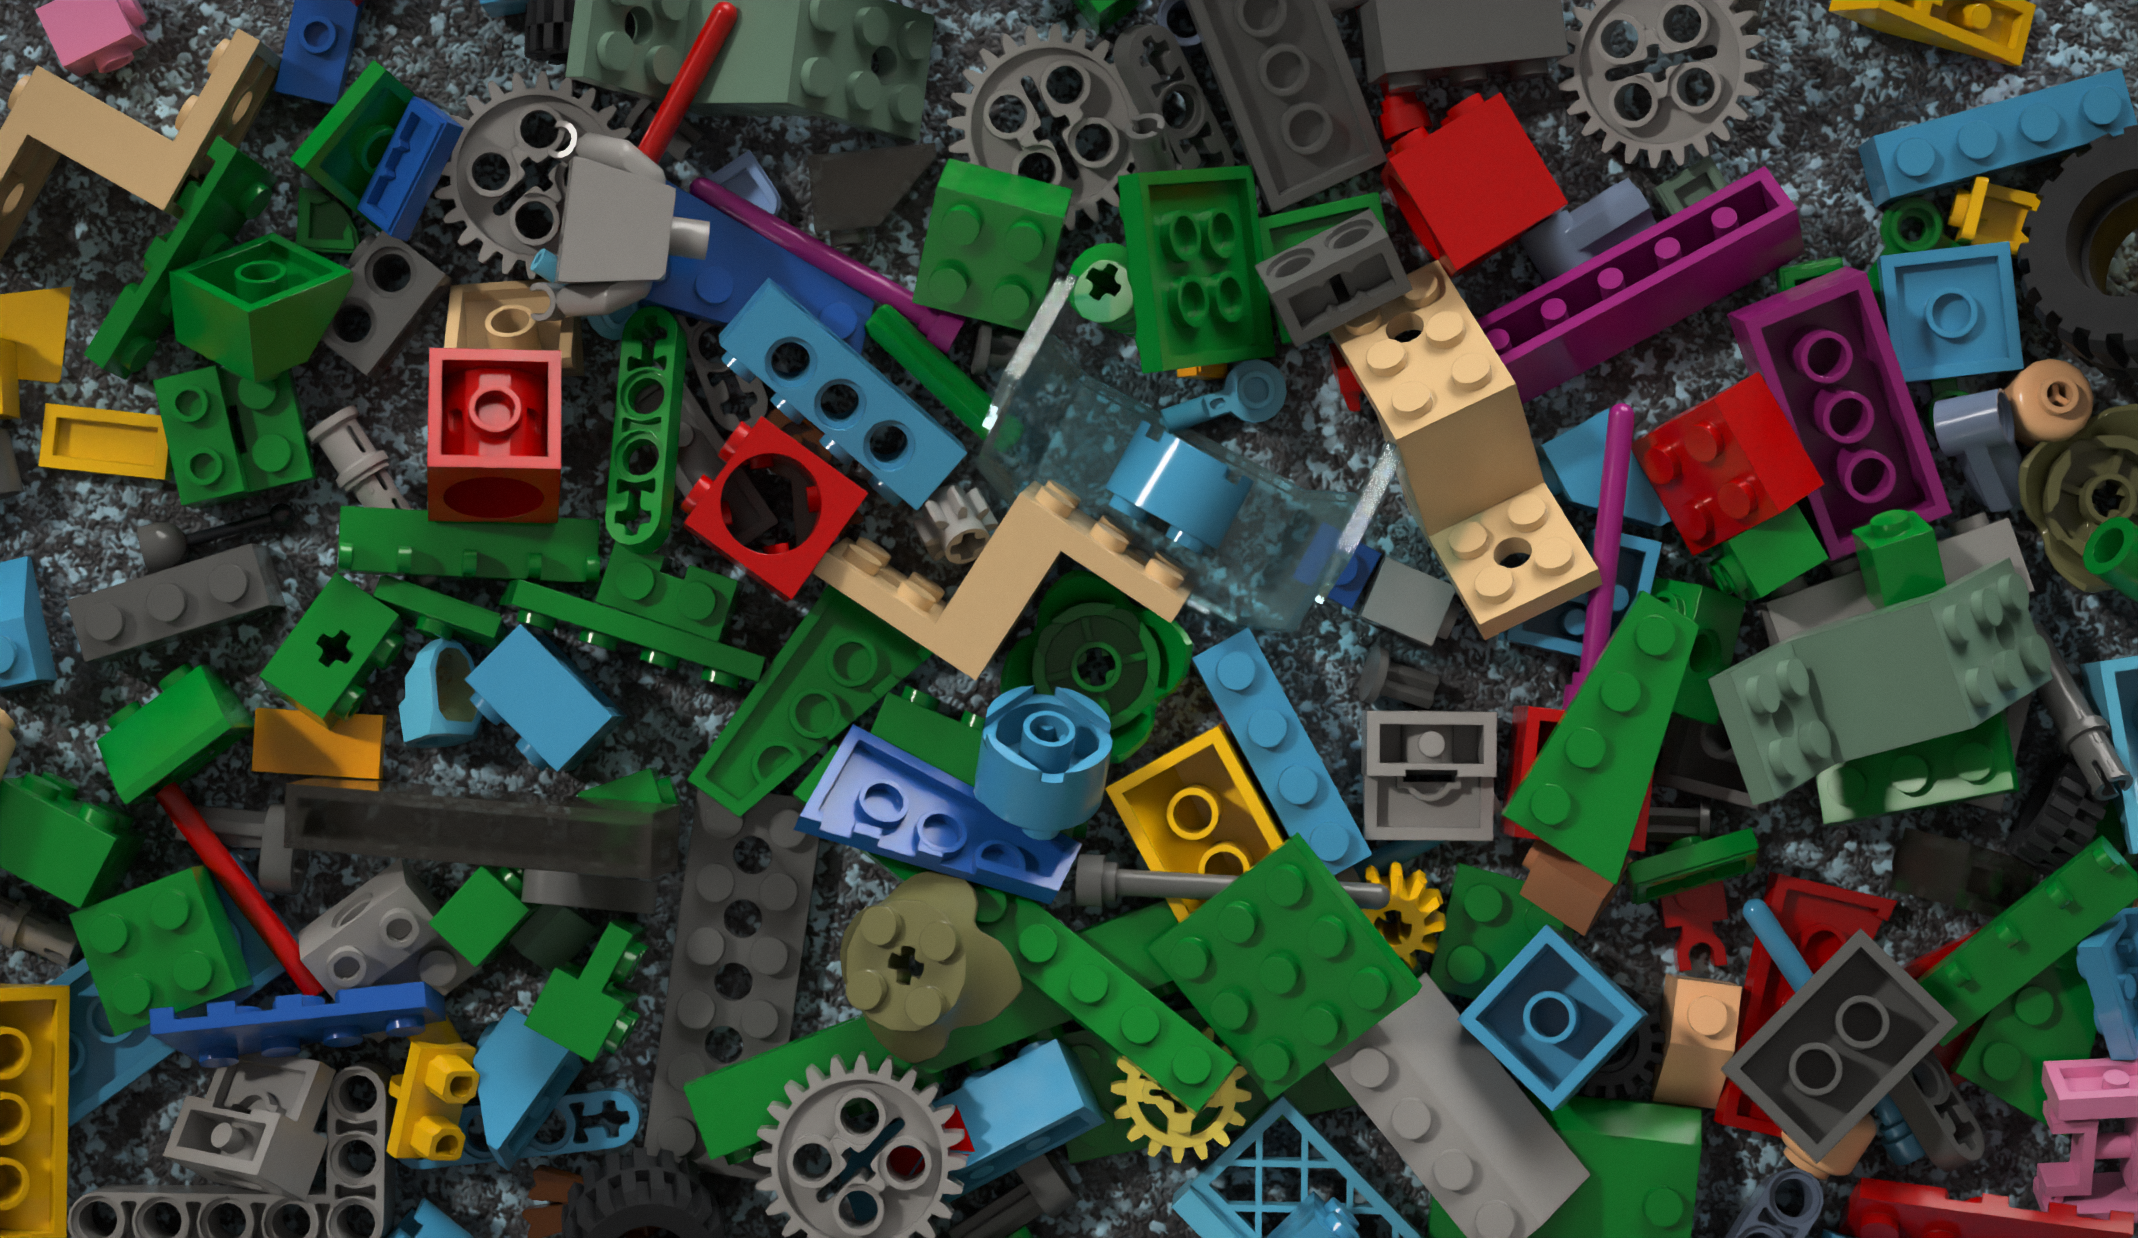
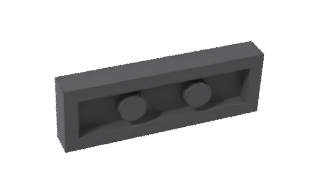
M684 382L675 484L686 498L703 474L714 481L727 463L718 457L719 451L726 443ZM652 384L641 389L634 402L636 412L648 414L658 409L664 399V388L661 385ZM649 445L656 454V456L659 458L657 447ZM741 467L735 471L724 484L721 502L729 501L733 525L726 526L728 531L741 545L747 547L779 525L780 521L744 468Z

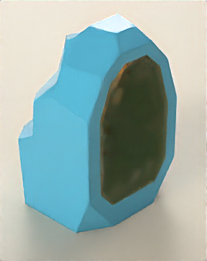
M440 638L430 641L417 653L414 664L405 676V698L399 705L403 740L408 747H448L477 738L483 714L469 699L476 691L464 680L475 669V666L466 649L454 639L447 641Z

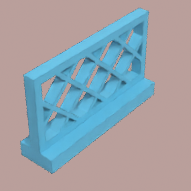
M1284 1093L1274 1100L1194 1178L1191 1176L1173 1194L1171 1206L1201 1238H1265L1262 1235V1212L1291 1213L1308 1197V1168H1336L1347 1179L1346 1203L1342 1204L1352 1214H1381L1392 1225L1391 1238H1399V1233L1403 1238H1425ZM1282 1114L1302 1134L1301 1157L1263 1156V1132ZM1256 1140V1156H1239ZM1308 1141L1324 1157H1308ZM1228 1166L1256 1167L1255 1201H1229L1211 1182ZM1263 1167L1301 1168V1202L1262 1201ZM1354 1188L1369 1203H1353ZM1240 1212H1255V1227Z

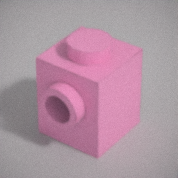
M54 0L35 9L62 67L79 78L98 69L99 73L117 70L134 59L133 51L148 45L139 28L140 25L147 22V19L138 0Z

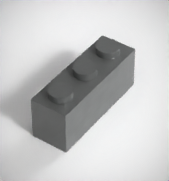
M1369 0L1357 9L1367 85L1388 83L1389 92L1391 93L1420 90L1428 86L1427 79L1449 77L1450 86L1452 87L1476 85L1488 81V73L1505 71L1510 72V79L1512 81L1536 79L1547 76L1549 74V66L1569 55L1561 0Z
M254 543L66 600L84 661L94 663L113 661L286 607L268 546Z

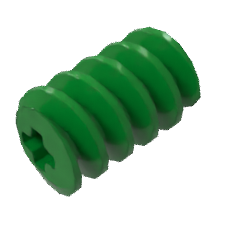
M1117 243L1097 244L1085 250L1073 262L1067 276V295L1071 306L1082 318L1135 339L1137 328L1132 288L1127 277V248Z

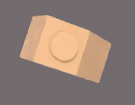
M1666 973L1660 1017V1030L1665 1033V1043H1661L1660 1053L1664 1055L1661 1064H1655L1651 1092L1652 1101L1716 1109L1726 1079V1075L1721 1072V1068L1733 1057L1735 1050L1742 986L1730 981Z

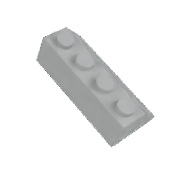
M1425 972L1417 978L1422 984L1417 995L1325 1061V1064L1467 1238H1527L1541 1227L1590 1176V1172L1497 1058L1457 1020L1461 1014Z

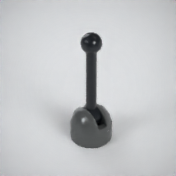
M279 503L271 508L270 513L189 534H184L181 529L171 523L155 522L137 527V535L148 573L153 574L181 565L188 555L190 546L274 525L277 528H287L294 522L295 513L288 504Z

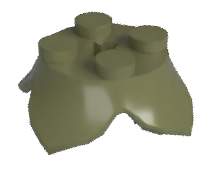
M2138 404L2113 407L2091 417L2083 429L2067 440L2058 442L2041 441L2025 456L2019 466L2018 486L2021 505L2027 517L2035 524L2038 533L2041 535L2045 553L2053 568L2070 585L2082 592L2095 593L2114 589L2089 573L2084 567L2083 553L2091 534L2100 524L2118 516L2128 518L2138 525ZM2106 484L2111 488L2108 497L2116 498V508L2114 510L2102 511L2099 514L2095 510L2096 504L2092 503L2093 491L2101 490Z
M933 870L915 874L902 882L882 902L877 905L867 906L858 912L844 932L840 949L842 977L846 984L848 1001L853 1007L862 1011L866 1023L877 1041L896 1057L907 1063H919L937 1057L947 1047L949 1035L954 1029L981 1025L998 1017L1023 991L1021 978L1012 955L999 940L981 932L976 926L975 920L979 903L972 885L967 880ZM914 954L915 960L924 964L921 976H911V971H909V959Z

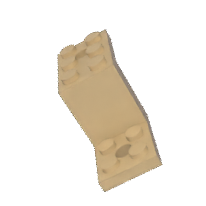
M237 28L231 40L223 39L213 51L207 65V72L211 76L199 97L196 95L190 96L180 109L175 121V128L179 132L174 141L37 65L31 76H23L13 88L8 100V109L11 111L0 129V261L61 154L180 220L184 209L177 205L176 202L189 181H196L202 185L216 161L206 153L215 138L219 135L236 148H239L276 83L282 58L260 40Z
M1436 260L1406 274L1413 290L1328 332L1377 414L1411 515L1484 640H1487L1603 585L1598 567L1544 482L1515 381L1442 265ZM1407 330L1422 331L1417 338L1408 342L1400 343L1394 340L1397 335ZM1525 553L1530 555L1527 562L1519 567L1506 568L1500 565L1501 561L1511 554Z
M1050 479L1045 486L1034 480L1020 492L949 603L941 599L945 591L938 584L917 572H912L910 577H907L888 564L892 557L886 550L864 537H859L856 542L848 537L844 538L826 551L812 572L975 681L993 662L1063 553L1169 623H1172L1195 586L1184 579L1189 571L1177 560L1159 550H1156L1153 557L1149 556L1131 544L1135 535L1128 528L1106 515H1102L1100 520L1096 521L1077 508L1081 499L1076 494Z

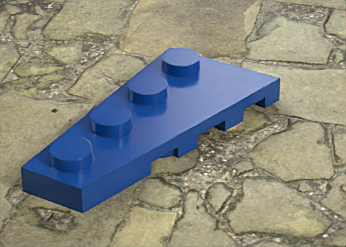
M666 180V185L676 188L673 216L710 222L707 253L705 260L668 255L665 279L653 282L652 289L647 297L637 301L638 303L662 307L669 312L725 328L769 277L861 355L866 337L864 326L871 317L875 301ZM789 342L782 344L807 352L803 346L797 343Z
M854 724L851 726L799 815L793 829L1050 905L1082 846L1081 843L1060 832L1055 838L1050 840H1037L1028 837L1021 827L1001 819L975 798L974 787Z
M424 981L338 990L335 993V1003L325 1004V999L319 996L294 994L275 996L272 1010H262L254 1006H236L234 1000L207 1003V1016L182 1019L175 1015L174 1007L149 1009L150 1035L199 1062L201 1067L206 1068L232 1066L239 1062V1055L261 1052V1055L271 1058L293 1056L301 1052L300 1045L323 1042L328 1047L353 1046L363 1042V1035L386 1031L388 1036L393 1037L414 1036L425 1032V1024L446 1021L444 995Z

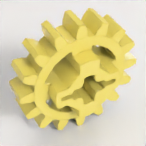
M1207 1025L1201 1033L1213 1042L1214 1030ZM1224 1043L1219 1046L1230 1056L1232 1055V1052ZM1119 1056L1116 1061V1065L1128 1075L1126 1080L1111 1082V1092L1126 1096L1127 1102L1120 1104L1114 1109L1115 1118L1126 1119L1132 1117L1134 1123L1126 1133L1127 1138L1132 1142L1144 1134L1148 1136L1150 1140L1147 1152L1152 1157H1155L1160 1152L1162 1146L1165 1145L1171 1147L1174 1163H1181L1184 1150L1188 1147H1194L1196 1154L1201 1160L1208 1158L1207 1141L1214 1138L1219 1144L1227 1147L1230 1144V1140L1224 1130L1226 1124L1229 1122L1233 1125L1243 1126L1246 1121L1245 1117L1238 1110L1234 1109L1236 1102L1251 1100L1252 1095L1249 1089L1236 1086L1235 1080L1242 1078L1248 1073L1240 1063H1238L1236 1069L1205 1106V1108H1218V1106H1221L1217 1115L1206 1126L1191 1132L1192 1120L1196 1117L1184 1106H1174L1170 1095L1162 1093V1089L1146 1076H1140L1141 1072ZM1139 1102L1156 1104L1167 1116V1131L1158 1128L1147 1119L1140 1108Z

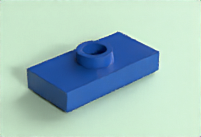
M350 0L294 1L274 89L278 95L332 107L335 106L344 94L364 1L357 7Z
M412 96L357 206V210L389 236L408 241L433 189L440 180L441 173L464 127L430 101Z

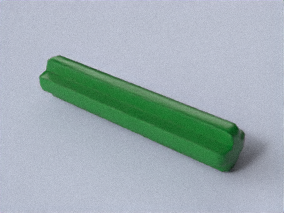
M884 304L867 320L864 326L866 333L994 451L1000 452L1006 449L1021 431L1020 424L934 344L928 341L895 308L889 304Z

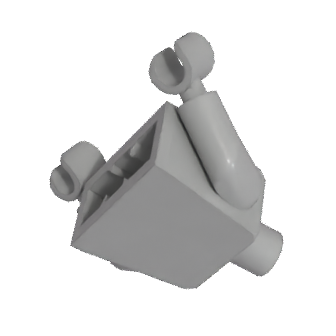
M558 121L555 124V128L571 134V143L564 151L557 152L548 148L547 152L553 158L568 164L569 172L554 283L537 282L530 286V291L547 292L550 298V307L545 313L531 314L533 320L559 321L563 320L566 316L611 314L646 298L652 289L653 282L665 279L668 255L705 260L710 222L673 216L676 188L666 185V178L660 166L628 140L594 132L587 133V131L567 121Z

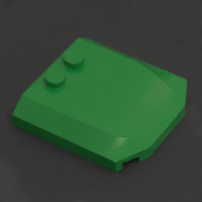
M1519 1086L1590 1172V1176L1541 1227L1527 1238H1691L1702 1148V1115L1699 1107L1621 1097L1605 1099L1602 1096L1591 1097L1577 1092L1561 1110L1551 1111L1528 1087ZM1430 1194L1425 1238H1467L1434 1196Z

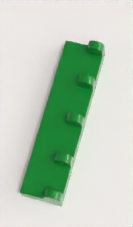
M340 506L337 573L386 574L391 576L489 581L521 579L530 583L595 586L599 581L600 556H598L599 520L558 518V523L428 521V510Z
M2103 835L1915 980L1958 1021L1938 1042L1942 1047L2138 898V873Z

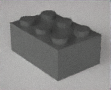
M1860 928L1721 1068V1072L1817 1164L1958 1021Z

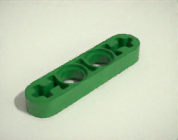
M656 306L641 308L633 313L625 323L622 333L605 513L606 529L610 536L626 550L636 554H646L655 551L662 546L669 536L672 522L687 353V336L684 328L670 312ZM656 327H660L667 334L666 339L656 340L653 356L652 351L643 343L644 338L653 337ZM653 359H654L664 370H660V369H658V368H653V367H652ZM652 384L661 385L664 388V399L659 408L648 414L637 413L634 402L640 390ZM646 445L656 446L659 458L653 470L639 476L631 474L629 461L635 450ZM628 489L640 491L641 499L639 500ZM640 505L641 509L651 519L650 523L640 524L635 535L626 527L627 521L637 519Z

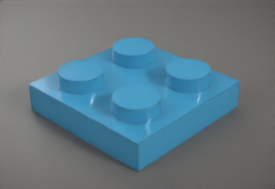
M2010 241L1883 255L1876 259L1883 321L1906 384L2014 372L2024 369Z

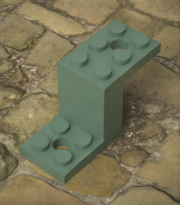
M575 0L565 75L567 78L661 104L713 7L719 2L726 1L735 6L737 20L688 108V112L702 116H816L898 141H919L932 47L934 15L889 0ZM629 11L635 20L636 28L633 39L625 31V19ZM874 52L879 62L877 76L871 70V60Z
M2010 557L1985 564L1934 593L1797 632L1708 679L1752 805L1776 800L1834 764L1972 729L2052 680L2053 677L2050 672L2051 656L2048 645L2043 637L2036 632L2028 610L2029 593L2023 578L2018 573H2015Z

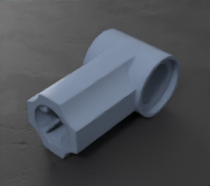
M1626 178L1595 195L1590 201L1569 213L1566 209L1520 237L1519 241L1544 282L1547 283L1655 225L1656 221L1652 215L1651 207L1640 189L1629 178Z
M1999 388L1936 401L1933 408V419L1940 449L1946 457L1956 456L1976 504L1988 507L1991 512L2013 509L2020 500L2018 473L2023 459L2014 440V418L2005 391Z

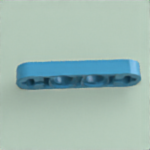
M609 1087L565 1092L555 1106V1109L565 1116L567 1122L566 1133L563 1138L552 1143L544 1142L535 1135L518 1159L610 1149L625 1145L637 1134L642 1124L643 1111L640 1102L631 1092L623 1088ZM608 1100L615 1101L618 1111H628L630 1120L619 1126V1134H610L607 1124H593L584 1128L588 1139H577L580 1119L573 1103L583 1102L585 1104L583 1116L597 1115L606 1109V1101ZM480 1102L463 1104L458 1127L461 1128L466 1138L461 1158L456 1161H431L426 1158L397 1159L411 1169H432L496 1161L491 1150L475 1146L468 1134L471 1120L475 1116L482 1114Z

